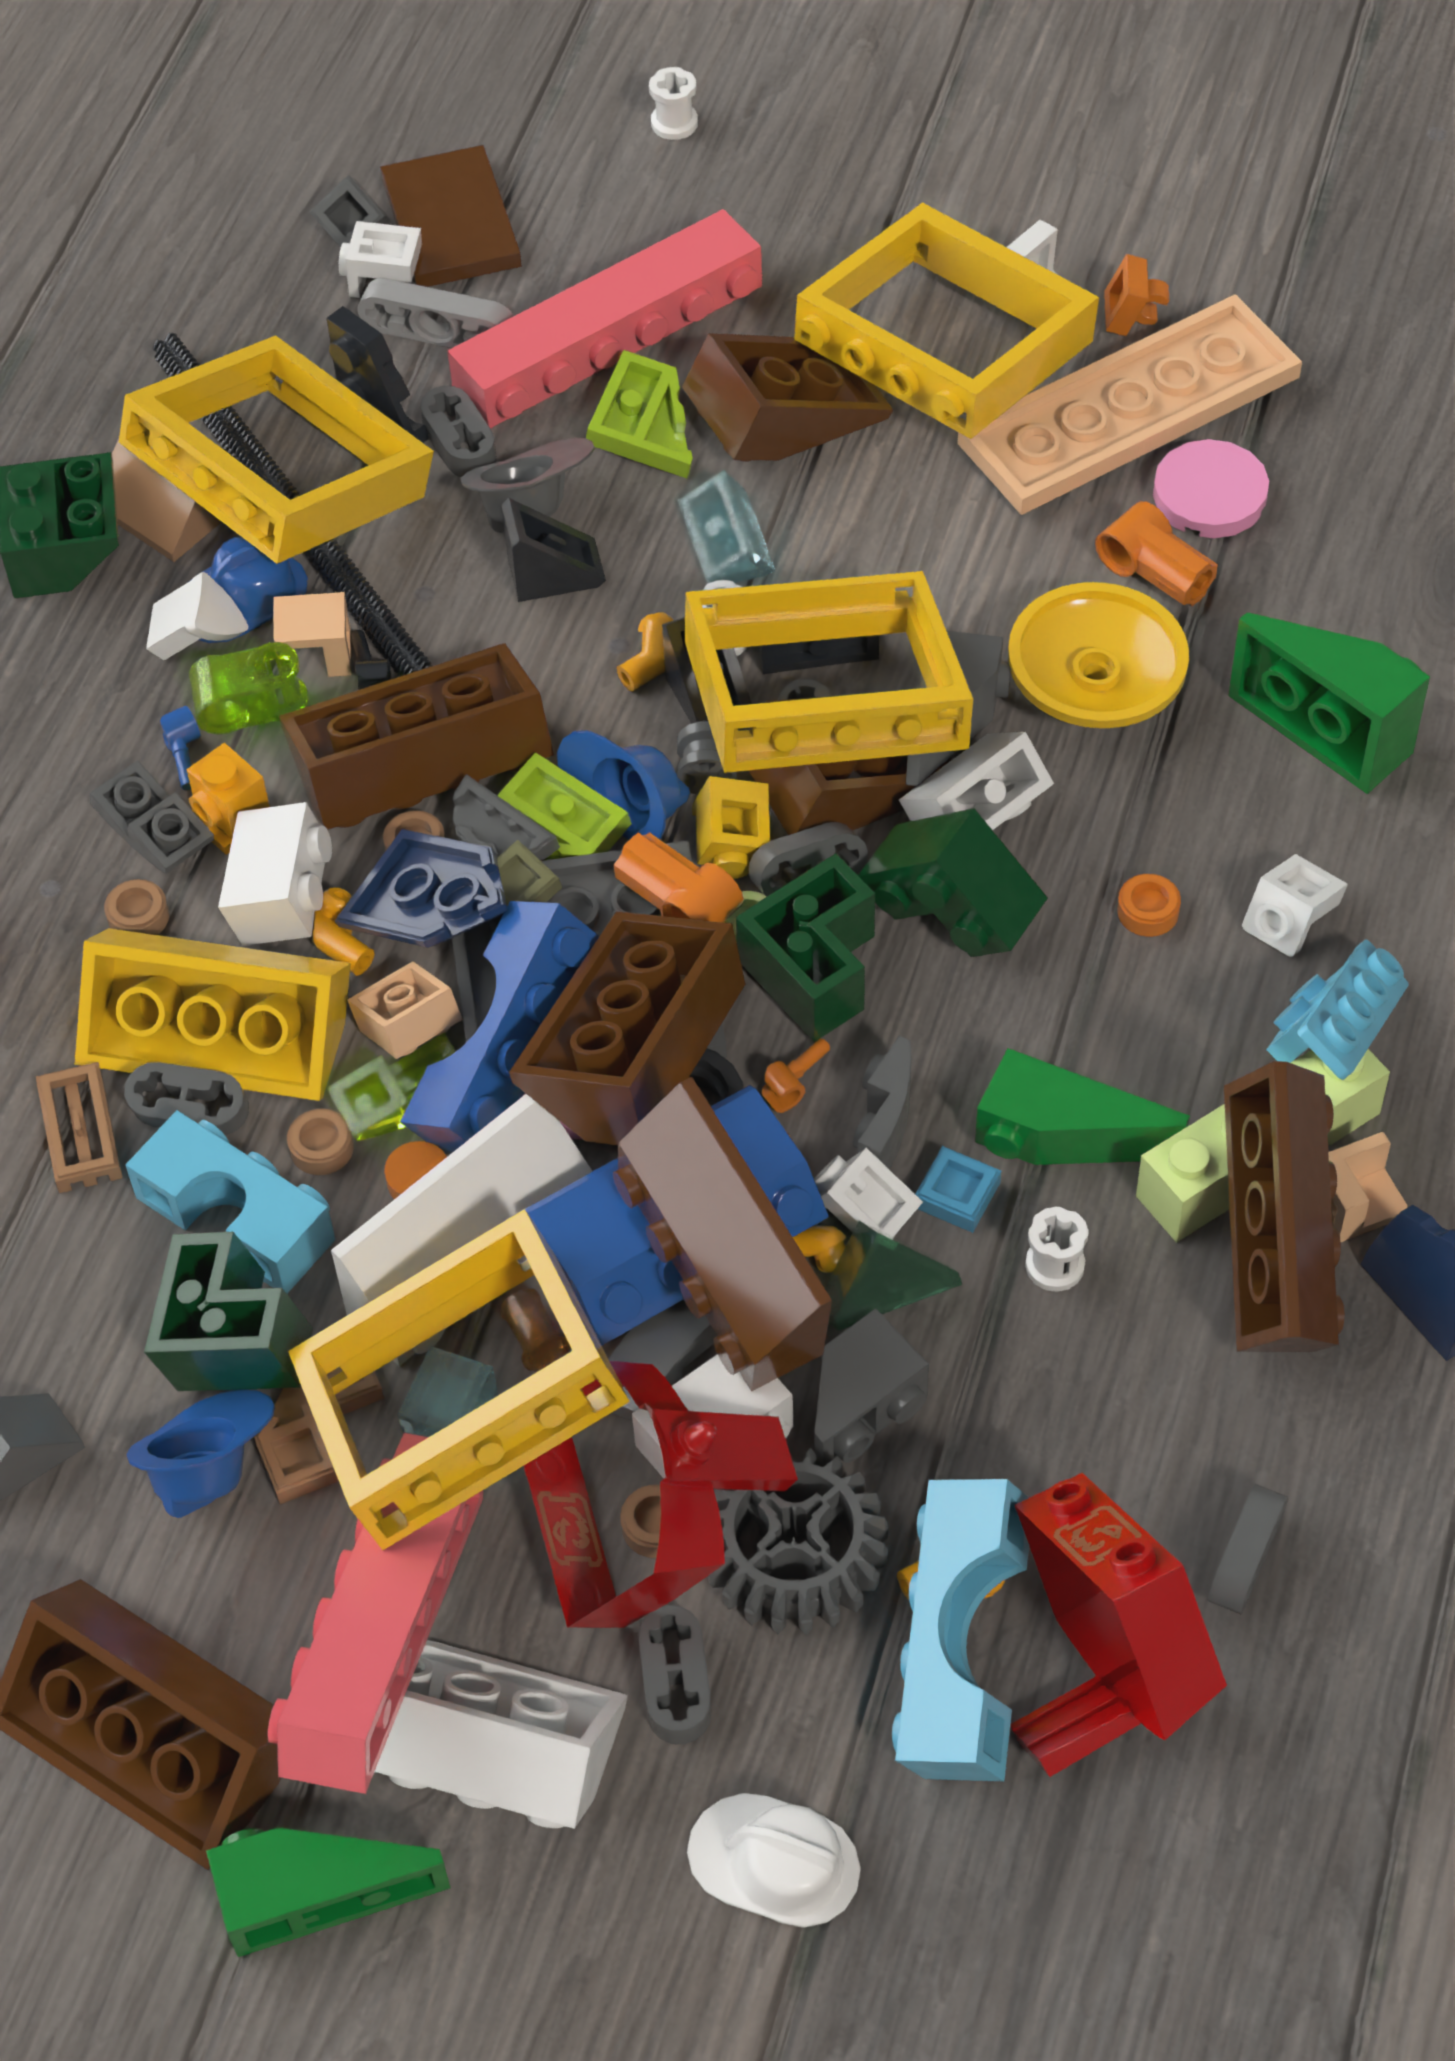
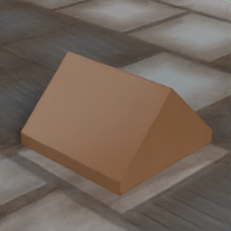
M118 438L112 452L118 525L175 562L222 521L122 446Z

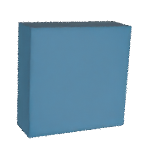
M942 1146L915 1194L923 1201L918 1210L973 1233L1001 1183L1002 1171Z

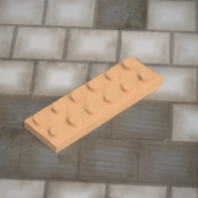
M1234 294L1024 396L972 439L958 432V445L1014 508L1023 515L1300 378L1302 361Z

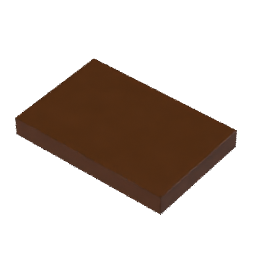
M484 145L380 166L382 182L396 226L421 228L422 246L413 275L415 285L430 287L522 267L521 253Z

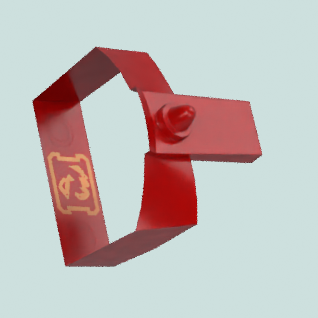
M610 1361L622 1387L627 1389L638 1408L649 1412L659 1439L666 1476L660 1481L661 1520L659 1546L653 1574L616 1597L573 1438L570 1437L524 1465V1471L528 1478L567 1628H625L647 1616L650 1612H654L675 1600L725 1564L724 1539L714 1489L786 1491L798 1480L779 1417L688 1411L668 1380L653 1364ZM596 1379L581 1388V1390L587 1396L602 1387V1385Z
M1083 1473L1058 1482L1051 1488L1015 1504L1055 1618L1096 1675L1094 1678L1011 1723L1010 1729L1019 1744L1044 1772L1051 1777L1141 1723L1161 1739H1168L1204 1705L1227 1687L1183 1564Z

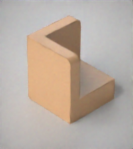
M345 593L274 597L275 647L279 650L323 647L328 677L352 675L351 626Z
M1384 1132L1329 1152V1161L1333 1162L1337 1172V1189L1334 1198L1331 1200L1332 1226L1337 1229L1341 1242L1388 1225L1401 1211L1408 1208L1385 1169L1391 1143Z

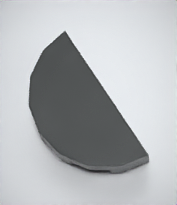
M467 774L454 792L453 822L459 841L492 847L496 853V858L517 840L528 848L540 861H543L560 848L556 836Z

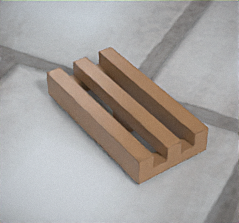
M99 1062L36 1076L54 1178L59 1193L72 1191L71 1183L83 1181L85 1187L97 1185L96 1177L109 1175L110 1181L122 1179L123 1174ZM88 1080L104 1155L103 1158L94 1160L78 1083ZM65 1086L79 1163L69 1166L67 1165L53 1092L54 1088Z

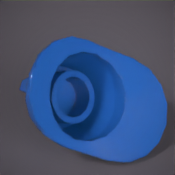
M241 536L233 537L223 543L214 555L212 566L203 571L233 599L248 624V630L235 638L247 634L274 618V597L305 595L307 593L308 577L299 562L292 557L276 564ZM201 638L199 639V641H203L206 643L228 642L235 638L222 641H213Z
M589 730L573 731L564 737L557 750V765L559 768L628 812L632 824L623 834L628 840L637 833L645 835L649 832L661 840L665 831L666 820L675 813L678 807L687 802L690 796L689 787L678 778L672 763L663 752L653 746L635 745L621 748L599 734Z
M240 1389L216 1394L193 1404L155 1433L133 1444L128 1450L126 1457L130 1465L147 1471L155 1493L162 1499L165 1511L172 1517L182 1518L210 1504L215 1499L230 1493L237 1487L242 1476L244 1444L257 1435L272 1420L275 1405L269 1395L258 1390Z

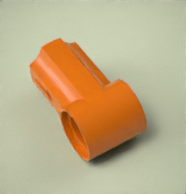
M1139 501L1102 531L1095 540V547L1099 558L1113 573L1122 577H1129L1136 572L1182 605L1189 604L1194 606L1205 596L1209 586L1216 578L1218 564L1172 534L1169 520L1161 510L1149 502Z
M650 832L645 835L640 833L634 835L623 846L622 853L614 864L615 878L660 909L661 915L665 917L724 923L743 905L742 891L735 880L724 869L713 863H705L698 867Z

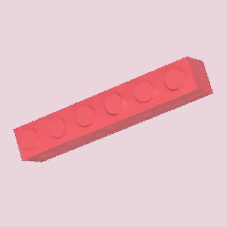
M722 209L447 350L452 386L460 388L468 394L488 426L492 428L520 415L523 411L553 395L566 391L574 384L597 372L612 367L619 361L623 350L636 353L649 345H654L662 338L693 322L702 320L708 314L739 298L746 297L752 291L762 287L761 246Z
M403 1433L393 1459L429 1437ZM383 1458L380 1466L384 1465L392 1459ZM483 1490L385 1550L379 1547L357 1519L355 1546L353 1550L344 1549L337 1563L334 1594L332 1598L323 1597L318 1604L313 1624V1642L310 1648L300 1647L296 1654L291 1674V1692L288 1699L278 1698L271 1712L268 1726V1742L278 1745V1777L366 1794L483 1501ZM393 1501L381 1510L384 1517L399 1508Z

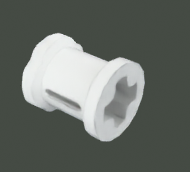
M667 67L657 71L649 80V93L655 100L656 109L651 114V127L654 133L661 138L668 140L686 138L693 134L698 127V114L692 107L691 97L696 93V79L691 72L679 67Z
M1056 1206L1042 1210L1033 1218V1224L1028 1231L1030 1248L1027 1251L1025 1267L1028 1277L1035 1285L1044 1290L1055 1292L1068 1290L1078 1284L1084 1274L1085 1257L1083 1249L1088 1241L1089 1231L1086 1222L1078 1213ZM1048 1225H1050V1234H1049V1236H1047V1226H1048ZM1064 1263H1067L1066 1273H1063Z

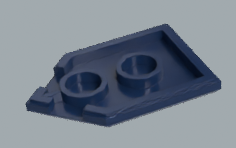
M402 829L340 912L335 923L340 928L426 948L437 946L501 916L508 910L496 853L492 847Z

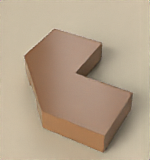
M340 1367L327 1374L328 1379L343 1370ZM375 1371L335 1395L343 1415L384 1399L382 1387ZM302 1386L300 1388H283L275 1403L272 1420L254 1437L279 1504L339 1481Z

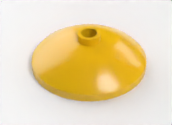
M1085 582L1051 590L1032 601L1021 612L1010 633L1008 663L1012 678L1019 690L1033 705L1046 714L1066 723L1082 727L1118 728L1151 718L1165 709L1175 699L1187 675L1189 648L1184 631L1178 621L1163 605L1153 598L1137 590L1117 584Z

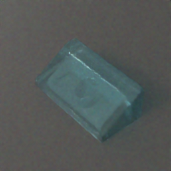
M723 470L678 500L707 584L717 580H729L736 583L763 577L775 571L745 489L726 471Z

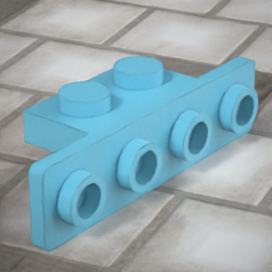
M1365 939L1354 949L1345 964L1330 978L1324 981L1316 974L1290 998L1292 1004L1273 1022L1280 1031L1266 1050L1277 1061L1291 1063L1305 1050L1310 1048L1339 1079L1344 1080L1355 1070L1409 986L1408 981L1404 978L1401 965L1388 951L1382 948L1377 949L1370 941Z

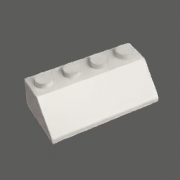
M525 1094L334 1247L331 1252L346 1314H351L520 1211L591 1173V1168L561 1122ZM525 1255L518 1259L520 1264L527 1260ZM445 1329L395 1358L393 1361L398 1366H401L415 1353L422 1354L427 1352L440 1340Z
M427 1639L375 1772L388 1775L392 1782L402 1787L411 1789L430 1787L455 1794L461 1802L472 1807H500L521 1813L538 1826L546 1828L566 1826L575 1829L594 1801L626 1707L628 1695Z

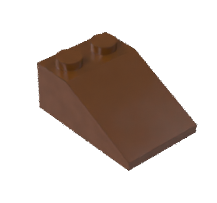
M708 333L682 385V388L696 406L699 415L706 420L723 444L724 450L733 460L743 462L752 460L779 461L887 420L893 412L892 407L874 384L794 340V337Z
M813 698L770 700V701H766L765 703L781 702V701H791V700H802V699H813ZM908 755L748 770L755 782L768 783L769 805L788 835L830 822L846 824L854 831L904 810L899 799L916 787L915 785H906ZM950 757L944 764H942V765H941L936 771H934L931 775H933L935 772H937L939 769H941L943 766H945L947 763H949V762H950L951 760H953V759Z

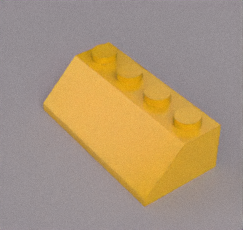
M108 928L84 940L74 1065L83 1066L99 1062L101 1069L132 1073L137 1067L146 1063L161 1062L230 1074L240 1083L243 1090L320 1101L323 1099L345 1026L351 963Z

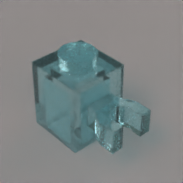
M430 1346L398 1412L402 1436L403 1433L430 1437L497 1397L498 1391L493 1366Z

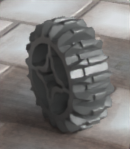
M811 1447L803 1455L802 1462H793L798 1480L786 1491L730 1489L728 1491L714 1489L723 1531L725 1564L707 1576L708 1582L712 1588H724L722 1591L723 1603L727 1606L728 1610L745 1604V1620L751 1626L765 1614L771 1615L772 1629L777 1635L786 1627V1619H799V1628L807 1636L812 1630L813 1617L821 1615L825 1622L834 1628L840 1621L839 1605L858 1613L859 1609L863 1606L861 1590L875 1592L880 1582V1573L877 1569L884 1568L888 1561V1547L882 1543L888 1538V1522L885 1520V1517L878 1516L881 1512V1501L877 1493H864L865 1479L861 1476L860 1471L842 1478L843 1463L840 1462L838 1456L824 1467L817 1466V1455ZM753 1519L759 1525V1533L763 1539L757 1544V1553L747 1560L738 1547V1540L745 1526ZM840 1521L851 1538V1544L843 1558L837 1562L830 1556V1545L826 1541L831 1537V1528ZM793 1537L791 1544L783 1542L782 1539ZM798 1537L807 1540V1542L805 1541L801 1544H796V1540ZM788 1578H799V1579H803V1580H793V1581H792V1580H784V1579H788Z

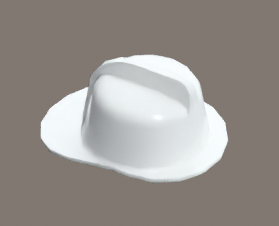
M743 1793L723 1798L703 1811L691 1829L687 1854L692 1875L706 1893L726 1904L770 1918L779 1923L805 1928L825 1924L845 1911L857 1892L860 1864L854 1844L840 1826L810 1807L786 1803L768 1796Z

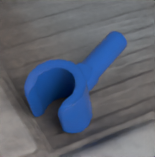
M183 706L163 715L160 723L163 729L165 745L172 751V755L175 757L181 788L183 790H191L186 769L191 767L192 764L186 744L201 738V734L192 712L188 706Z

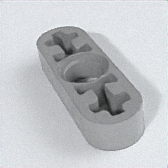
M385 278L375 279L368 284L357 308L359 317L383 334L450 348L514 317V314L506 306L493 300ZM425 311L436 312L445 317L449 323L438 322L428 316Z

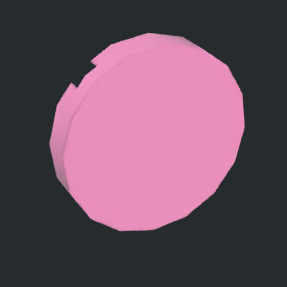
M1206 439L1187 442L1168 452L1157 466L1153 498L1156 507L1163 512L1171 526L1185 532V527L1200 531L1199 537L1215 539L1237 535L1254 526L1261 517L1263 508L1266 506L1270 481L1264 465L1250 451L1231 442Z

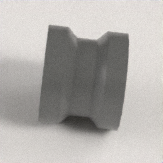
M709 721L689 724L679 732L677 736V754L681 760L677 765V776L689 787L690 794L698 795L709 776L737 780V772H723Z

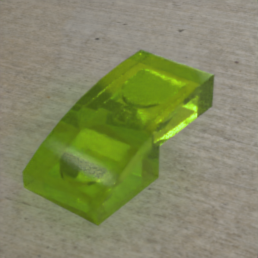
M443 1033L392 1065H389L384 1057L380 1055L329 1086L327 1090L356 1141L377 1137L406 1127L400 1121L427 1067L451 1056L456 1050L446 1034Z

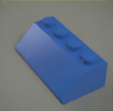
M749 1085L711 1106L792 1237L829 1217L806 1159L755 1087ZM618 1158L525 1209L554 1252L601 1345L608 1343L684 1299L679 1286L683 1278L672 1260L663 1263L654 1252L646 1233V1226L650 1224L640 1207L629 1208L618 1192L613 1179V1172L618 1170Z

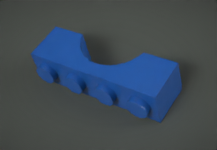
M509 902L508 910L503 914L483 954L491 962L496 973V990L489 1012L475 1034L458 1051L444 1060L427 1067L400 1123L426 1142L441 1148L445 1154H452L523 1097L525 1092L512 1083L509 1072L600 937L560 903Z

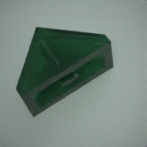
M859 1220L825 1287V1290L832 1299L828 1323L839 1331L852 1326L875 1308L881 1314H885L962 1285L959 1272L938 1258Z

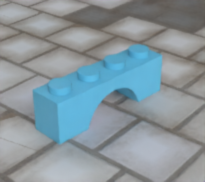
M1008 1479L928 1480L926 1504L921 1506L918 1513L917 1532L921 1548L918 1572L913 1574L909 1585V1602L913 1615L910 1641L904 1645L901 1653L900 1667L905 1683L901 1712L896 1715L893 1722L892 1742L896 1752L895 1761L924 1779L1005 1781L1012 1709L981 1689L976 1683L968 1664L966 1645L972 1617L984 1597L1005 1579L1027 1570L1029 1544L1015 1504L1029 1497Z

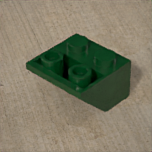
M111 452L0 466V554L14 599L72 591L119 546L114 464Z

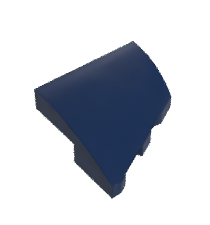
M1411 1205L1401 1211L1380 1232L1368 1248L1361 1265L1444 1360L1448 1361L1455 1356V1230H1447L1441 1227L1431 1215L1415 1205Z

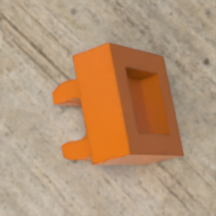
M1126 254L1104 291L1106 331L1127 336L1135 321L1144 325H1155L1158 320L1157 304L1152 302L1162 305L1169 303V285L1159 279H1148L1147 259Z

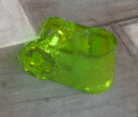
M273 642L229 654L209 655L195 662L189 670V682L198 726L207 733L216 735L229 734L242 728L280 721V715L306 707L309 694L304 682L297 677L300 662L295 650L287 644ZM271 659L276 661L279 675L273 674L270 664ZM281 688L285 701L284 704L279 703L275 689Z

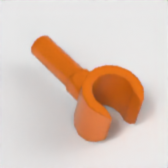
M820 1038L797 1059L792 1060L787 1065L782 1061H777L767 1067L764 1075L766 1084L763 1086L761 1093L777 1113H783L792 1109L803 1098L805 1087L798 1079L830 1051V1045L826 1040Z

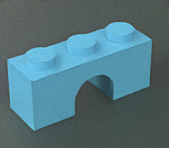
M178 1110L173 1113L125 1165L136 1199L184 1230L209 1208L219 1205H233L242 1208V1212L226 1229V1232H234L265 1271L263 1282L272 1288H283L286 1294L289 1293L336 1240L329 1214L330 1206L318 1191L306 1184H300L298 1187L282 1178L273 1164L259 1153L250 1152L246 1155L232 1146L224 1133L212 1123L206 1120L196 1123Z

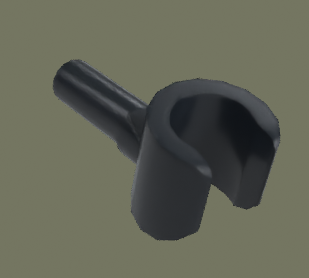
M360 629L354 630L350 637L357 657L355 670L358 675V690L391 680L389 659L372 660V654L370 653L364 631Z

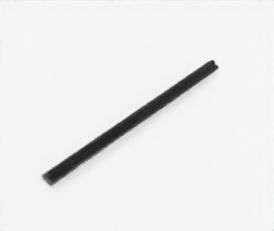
M168 333L165 340L157 339L153 346V350L156 351L154 358H156V361L159 362V365L162 366V369L166 371L165 373L169 377L200 365L175 333ZM232 405L201 418L227 453L291 500L301 496L299 495L300 492L296 491V487L292 486L293 483L289 482L290 479L286 477V474L282 473L283 470L279 469V465L275 464L276 461L272 460V456H269V452L265 451L266 449L262 447V443H259V440L255 438L256 436L245 425L246 423L235 412L236 410L232 408ZM333 538L304 552L309 561L313 562L312 564L319 571V574L326 580V583L330 585L329 587L333 589V592L345 593L348 611L355 617L354 619L358 624L362 626V630L366 631L365 634L369 636L372 643L380 650L379 652L383 654V657L389 659L390 666L398 673V677L433 666L431 665L432 662L427 660L428 657L423 656L424 652L420 651L421 648L416 646L417 643L412 641L413 638L408 637L410 634L405 632L406 629L402 627L397 618H394L395 615L387 608L388 606L383 604L384 601L373 590V586H370V583L365 581L366 577L362 576V572H359V568L355 567V563H352V559L348 558V554L344 553L345 550L341 549L342 546L337 544V540Z

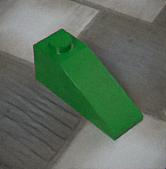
M1007 1048L977 1107L975 1143L985 1146L990 1152L1005 1159L1017 1158L1033 1165L1141 1162V1155L1188 1127L1190 1115Z
M251 1828L236 1832L228 1836L221 1846L206 1850L226 1931L237 1957L451 1889L441 1851L436 1848L285 1828H275L268 1831Z

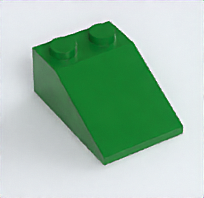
M1247 612L1239 619L1228 696L1368 794L1414 753L1430 676L1423 672L1412 660L1401 657L1382 643Z

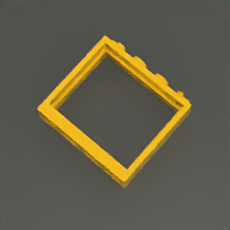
M922 202L797 295L794 340L967 438L972 439L1093 342L1099 297ZM914 261L1035 327L1036 330L972 379L849 309ZM964 412L967 413L966 420L960 417Z
M276 335L126 394L119 435V443L276 564L424 498L434 453L424 443ZM275 376L282 379V384L275 379ZM269 391L369 466L290 500L189 423Z
M923 571L686 592L685 644L724 773L969 749L973 697ZM913 586L912 597H909L907 590L895 591L896 588ZM713 604L712 608L702 607V605ZM906 633L927 688L733 706L716 650ZM750 727H751V730H741V731H738L739 728H750Z
M525 1209L288 1351L349 1508L382 1550H385L630 1402L554 1252ZM525 1255L527 1260L520 1264L518 1259ZM535 1275L572 1351L367 1474L335 1395ZM338 1367H340L343 1370L342 1372L328 1379L327 1374L331 1371L335 1370ZM598 1379L602 1387L586 1396L581 1388ZM394 1501L399 1509L384 1517L381 1509Z

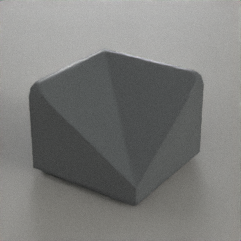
M350 175L344 178L310 211L312 216L340 247L343 242L350 243L356 221L386 224L390 220L381 207L357 180Z

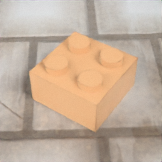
M414 961L347 1000L359 1031L396 1059L411 1054L421 1044L435 1036L446 1033L451 1026L463 1020L451 988Z

